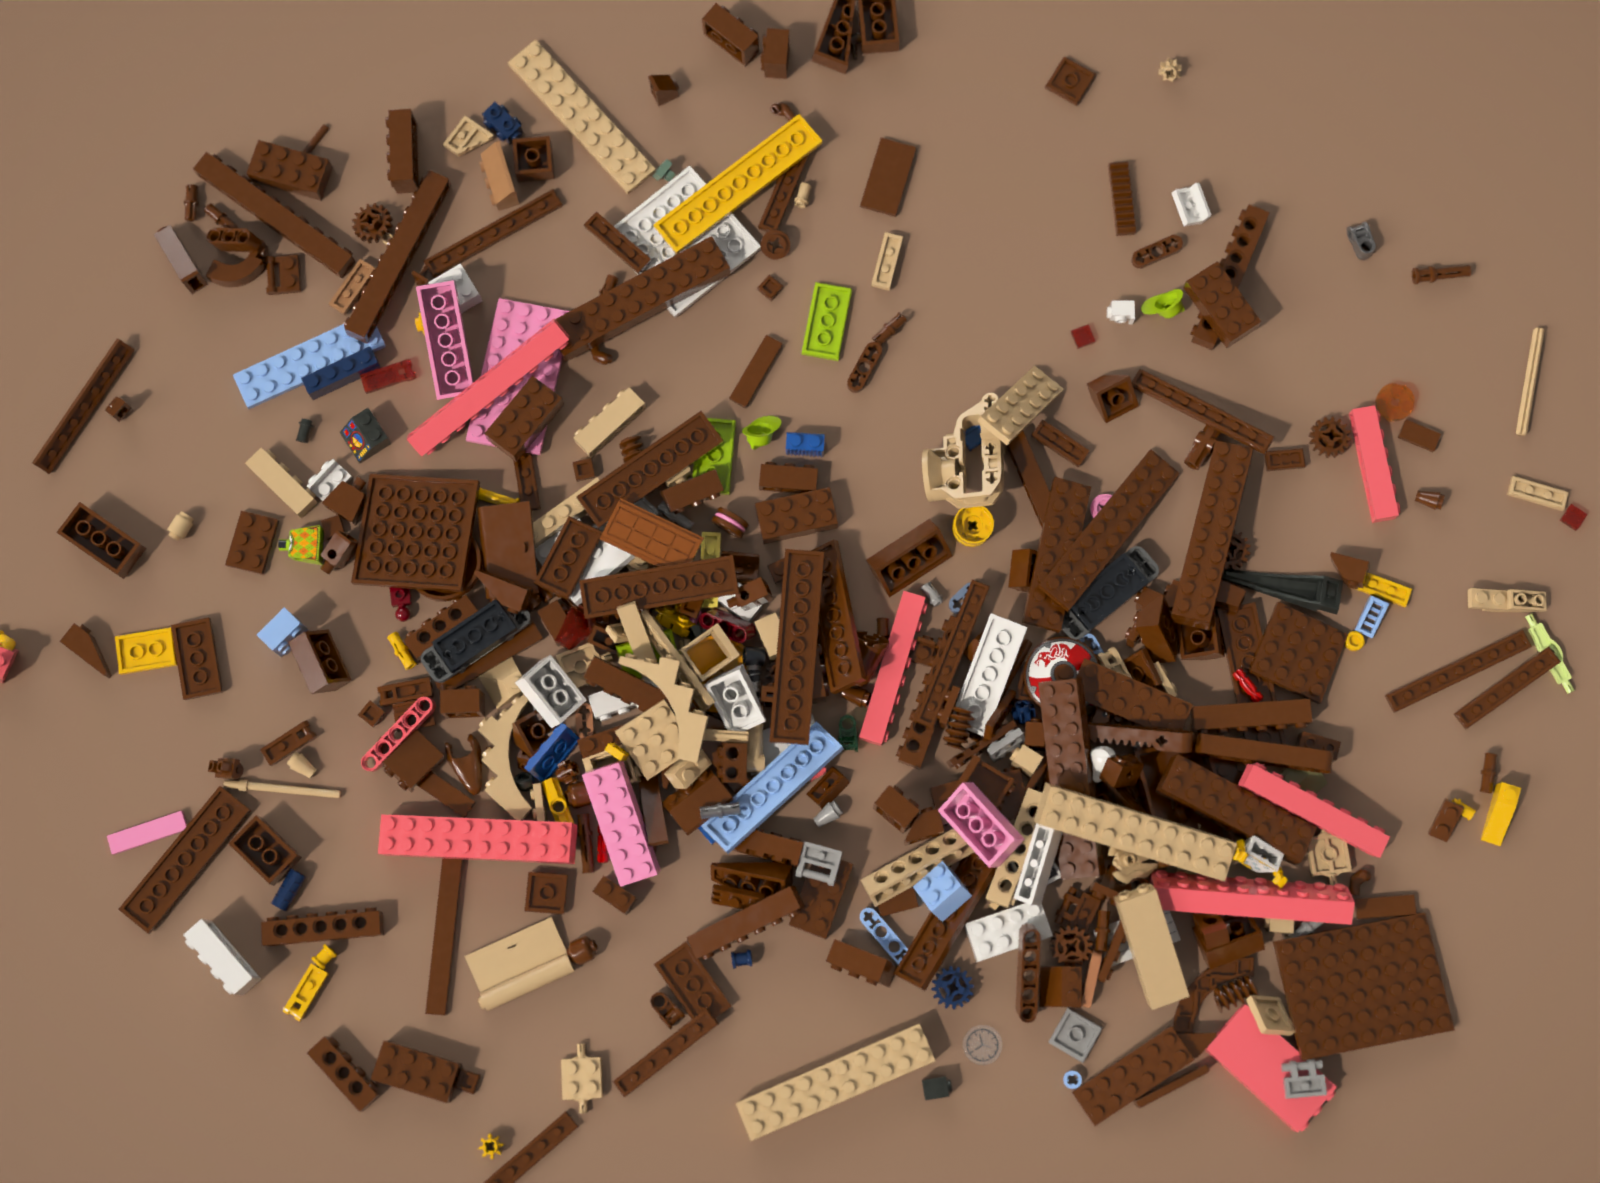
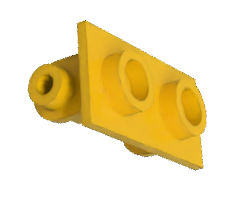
M670 606L655 609L658 612L656 616L658 622L668 629H671L672 624H674L672 631L681 637H687L690 633L689 627L696 625L689 620V617L678 614Z

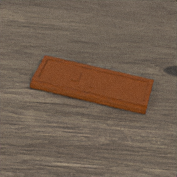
M621 498L600 537V540L656 567L693 562L704 539Z

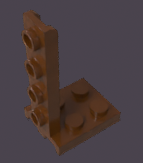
M1096 882L1090 885L1088 891L1092 892L1091 896L1099 900L1108 899L1110 900V905L1116 907L1114 897L1118 896L1119 892ZM1121 919L1098 972L1097 980L1105 983V980H1110L1113 969H1111L1113 961L1117 962L1121 951L1118 950L1120 944H1124L1127 939Z

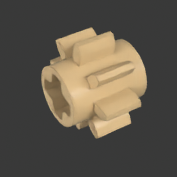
M1168 57L1165 62H1160L1159 75H1163V81L1170 80L1173 82V79L1176 77L1180 78L1179 71L1182 70V65H1177V59L1172 60Z

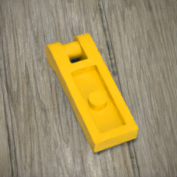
M311 963L284 1007L283 1012L287 1015H293L295 1020L301 1022L329 973ZM296 1002L301 1004L299 1010L294 1007Z

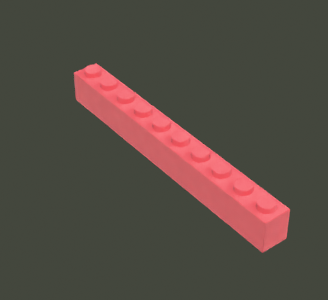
M555 318L552 319L409 433L407 441L421 457L425 454H431L436 449L435 446L438 443H445L451 437L450 434L455 430L456 432L460 431L465 426L467 420L475 419L480 414L479 411L484 407L486 409L495 402L494 399L499 395L502 397L509 391L511 385L519 384L524 379L523 376L528 372L530 374L539 367L538 364L543 360L546 362L554 355L553 352L558 348L561 350L567 346L569 340L567 332Z

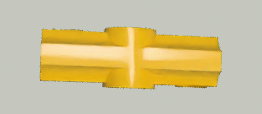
M557 777L541 782L555 822L574 823ZM558 802L564 804V809L561 812H555L554 810Z

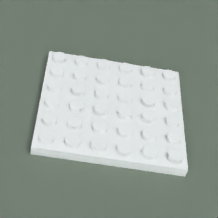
M690 166L614 226L651 258L652 262L641 273L676 255L654 228L653 224L706 185ZM731 213L684 249L686 250L712 236L730 267V273H732L761 250V246ZM723 279L667 308L674 318L678 317Z

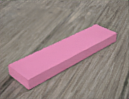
M179 811L108 835L107 839L112 855L182 832L187 826L184 812Z

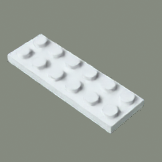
M992 613L990 614L955 706L974 712L971 715L975 718V721H969L973 728H966V730L984 736L985 724L998 707L1028 627Z

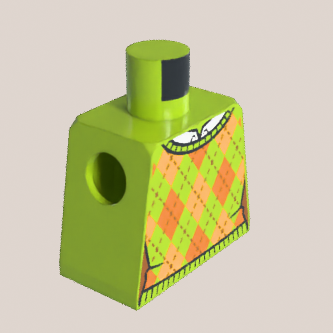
M311 526L290 530L289 539H279V551H288V556L295 561L322 565L323 528L321 526Z

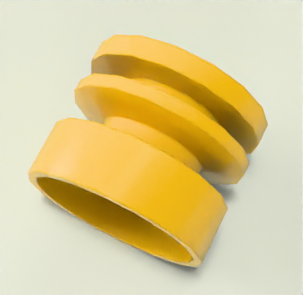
M984 506L960 509L952 523L954 537L959 543L968 547L983 544L990 537L994 528L993 516ZM973 522H974V523L976 524L975 528H976L977 530L972 529V530L970 531V530L968 529V528H969V524H968V523L973 524Z

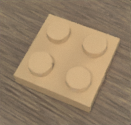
M1251 995L1246 999L1261 1034L1291 1036L1295 1032L1280 997Z

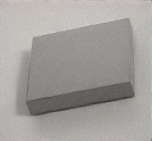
M1067 1008L1048 1043L1083 1063L1102 1027Z

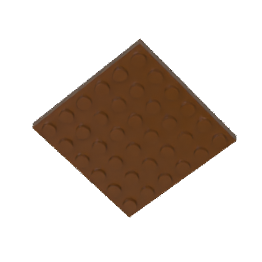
M370 474L351 583L364 586L463 592L479 496V480Z

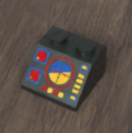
M369 408L353 416L340 431V434L359 463L392 444Z

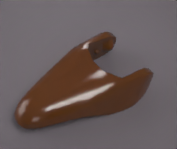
M469 734L467 740L471 743L472 752L461 758H453L452 745L449 742H445L446 759L460 782L470 794H479L482 786V752L479 742L472 734Z

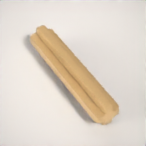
M706 729L704 740L748 743L749 732Z

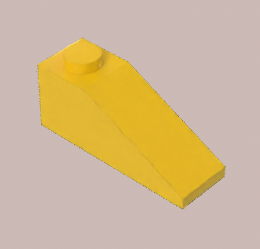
M1504 782L1495 785L1481 841L1501 846L1515 811L1521 788Z

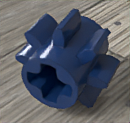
M1027 700L1018 701L1015 704L1016 707L1011 708L1014 721L1017 720L1019 724H1026V722H1030L1032 717H1036L1034 704H1030Z

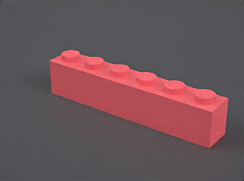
M1375 405L1352 409L1349 413L1371 521L1376 523L1394 520L1399 516L1400 505L1395 499L1396 487L1391 481L1392 468L1387 462L1388 450L1384 447V432L1379 426L1380 413L1376 411Z

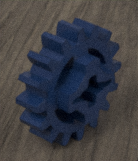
M949 966V971L942 968L943 974L936 973L935 975L938 979L932 980V983L936 984L935 987L931 988V991H936L933 998L940 999L938 1001L939 1005L944 1002L946 1009L949 1005H952L954 1010L956 1009V1004L962 1008L963 1001L969 1003L967 996L973 995L969 991L970 988L974 987V985L969 984L972 977L966 978L967 971L960 973V967H957L956 971H953L952 966ZM953 974L951 980L947 982L942 981V978L946 975ZM959 977L963 979L966 988L961 987ZM954 979H956L955 987H957L958 990L953 991V993L949 997L950 989L947 988V985H951L952 982H954ZM939 987L944 989L946 993L945 998L942 997ZM955 995H963L961 999L952 1001Z

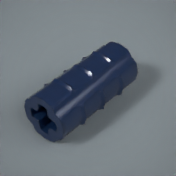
M290 869L271 904L283 911H287L306 876L294 869Z

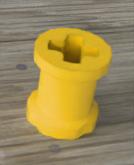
M324 943L323 949L316 956H312L311 959L317 966L325 970L326 964L338 955L331 947Z

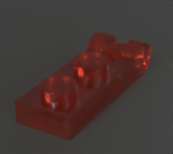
M403 360L361 374L360 378L365 393L369 394L416 379V374L411 368L413 366L411 360ZM404 369L405 373L400 375L399 370Z

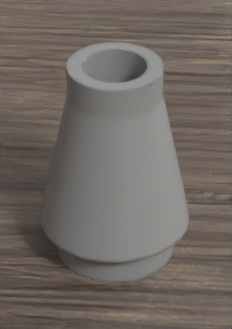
M835 801L828 802L813 819L821 827L840 818L843 812Z

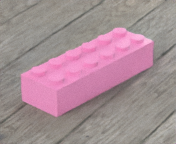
M452 280L416 286L437 400L456 397L474 382L456 282Z
M617 761L582 774L620 887L657 875L661 869L653 846L649 847L646 826L624 761Z

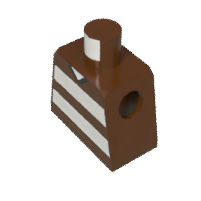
M759 577L738 587L739 594H735L736 596L726 601L730 610L741 607L744 611L770 602L774 598L768 583L762 577Z

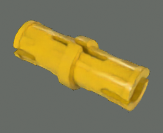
M398 632L391 633L387 639L395 650L394 654L396 657H399L406 670L412 669L417 663L412 658L409 648L404 644Z

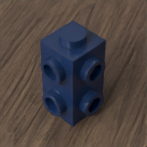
M494 102L482 113L483 123L489 130L494 129L497 132V137L502 142L506 141L511 145L513 143L512 139L521 138L523 133L522 123L517 117L514 116L512 118L504 105L501 104L499 106Z

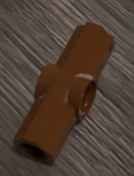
M1206 425L1203 431L1197 434L1193 447L1185 458L1184 463L1193 470H1199L1207 455L1212 453L1215 440L1218 441L1221 432Z

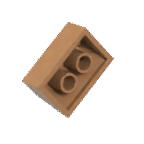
M497 141L480 154L482 161H479L482 172L486 171L487 178H484L487 189L491 188L493 193L489 195L492 205H496L498 211L520 204L500 141Z

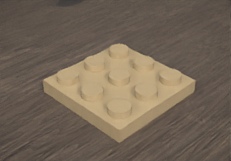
M665 699L615 730V733L646 780H649L679 760V727L676 716Z

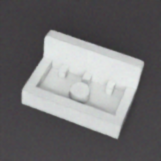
M1195 183L1189 188L1175 189L1172 192L1184 226L1202 224L1211 217L1210 209L1200 183Z

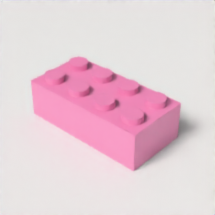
M963 782L938 810L989 868L1000 867L1024 840L1023 836L974 783Z

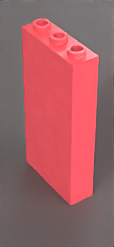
M1246 1004L1240 1006L1218 1031L1217 1037L1205 1049L1208 1054L1294 1132L1304 1131L1310 1124L1308 1120L1312 1115L1317 1116L1323 1109L1321 1105L1325 1100L1330 1101L1336 1093L1334 1090L1337 1086L1325 1076L1327 1095L1285 1099L1283 1078H1289L1291 1075L1290 1071L1282 1072L1281 1064L1289 1063V1061L1306 1062L1307 1060L1301 1061L1299 1052L1280 1035L1261 1034L1257 1022ZM1316 1069V1075H1323L1318 1069ZM1299 1070L1298 1077L1309 1076L1308 1070Z

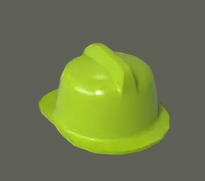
M1174 289L1151 297L1142 304L1141 311L1149 315L1158 313L1166 319L1172 318L1185 310L1181 300L1183 298V291Z
M763 416L744 427L742 433L746 435L748 443L755 450L771 443L773 433L779 429L782 421L776 416Z

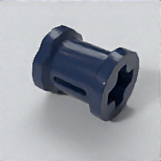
M747 949L746 952H731L733 969L745 965L753 967L751 949Z

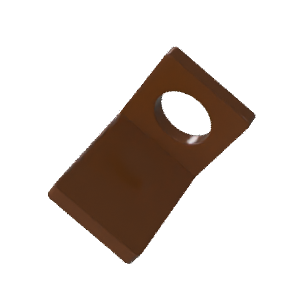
M426 265L420 274L414 270L411 273L415 279L414 283L418 286L428 285V282L431 281L425 278V273L429 271Z

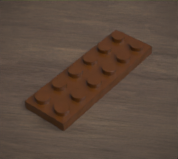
M1085 658L1076 678H1083L1086 702L1145 727L1183 730L1193 706L1189 702Z
M1171 1025L1072 1091V1093L1094 1126H1096L1195 1059Z

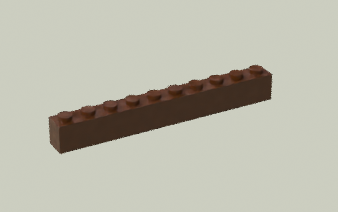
M206 152L194 166L193 170L200 178L341 279L355 263L352 257L353 253L346 247L342 249L338 246L339 243L335 239L325 237L321 229L308 225L309 221L303 216L297 217L294 215V210L289 206L283 207L280 205V201L275 196L271 195L269 197L266 195V191L261 186L256 185L255 187L252 185V181L247 176L237 174V170L233 166L223 164V160L216 154L211 155Z
M431 170L422 177L420 188L412 196V203L406 207L402 221L396 225L393 238H390L387 242L385 253H382L379 257L376 270L373 269L370 274L368 285H365L361 291L362 296L359 302H355L351 317H348L344 323V329L348 336L368 344L451 188L449 178Z

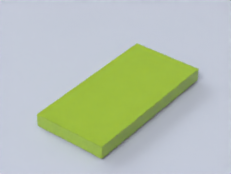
M815 282L802 355L839 361L852 288Z
M707 418L722 438L723 443L694 462L692 478L715 469L724 491L719 493L729 495L736 420Z

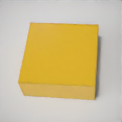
M609 743L605 748V751L620 761H626L630 755L615 743Z

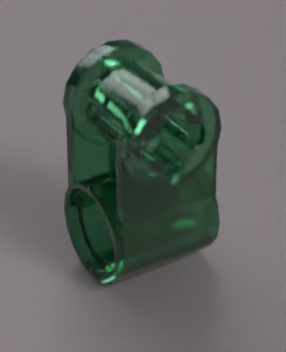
M844 715L839 720L838 742L843 746L842 751L854 750L858 752L856 720L851 715ZM849 719L853 722V727L845 729L842 726V722Z

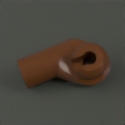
M599 345L590 349L595 362L607 365L613 361L612 355L600 351Z

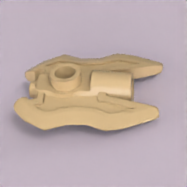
M1114 847L1109 849L1108 856H1115L1113 865L1118 868V871L1113 872V876L1126 884L1137 877L1147 878L1158 867L1157 863H1142L1149 858Z

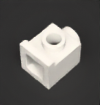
M1112 301L1110 307H1107V318L1116 323L1129 321V324H1133L1135 320V301Z

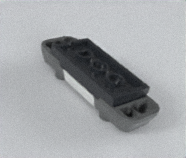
M1134 546L1096 576L1068 612L1065 610L1061 629L1068 637L1080 640L1154 580L1159 573L1158 565L1142 547Z
M496 599L432 641L433 645L421 655L423 666L432 679L438 683L449 680L457 673L465 672L466 667L506 640H512L515 634L526 628L531 621L528 610L526 609V612L515 614L508 611V607L503 606Z

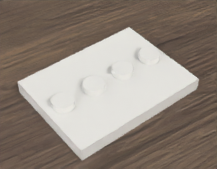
M607 523L599 528V530L604 531ZM600 540L580 580L614 575L632 561L635 556ZM579 582L571 596L572 601L577 606L582 603Z

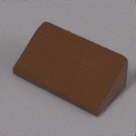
M832 766L806 795L823 809L828 802L831 803L847 787L849 781Z

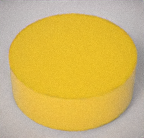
M1352 631L1348 633L1344 645L1350 651H1358L1364 646L1365 640L1361 633Z

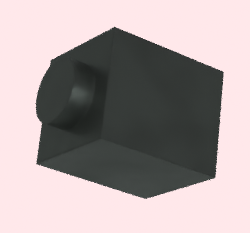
M946 1076L922 1080L925 1100L949 1097V1092H952L951 1081L947 1080Z

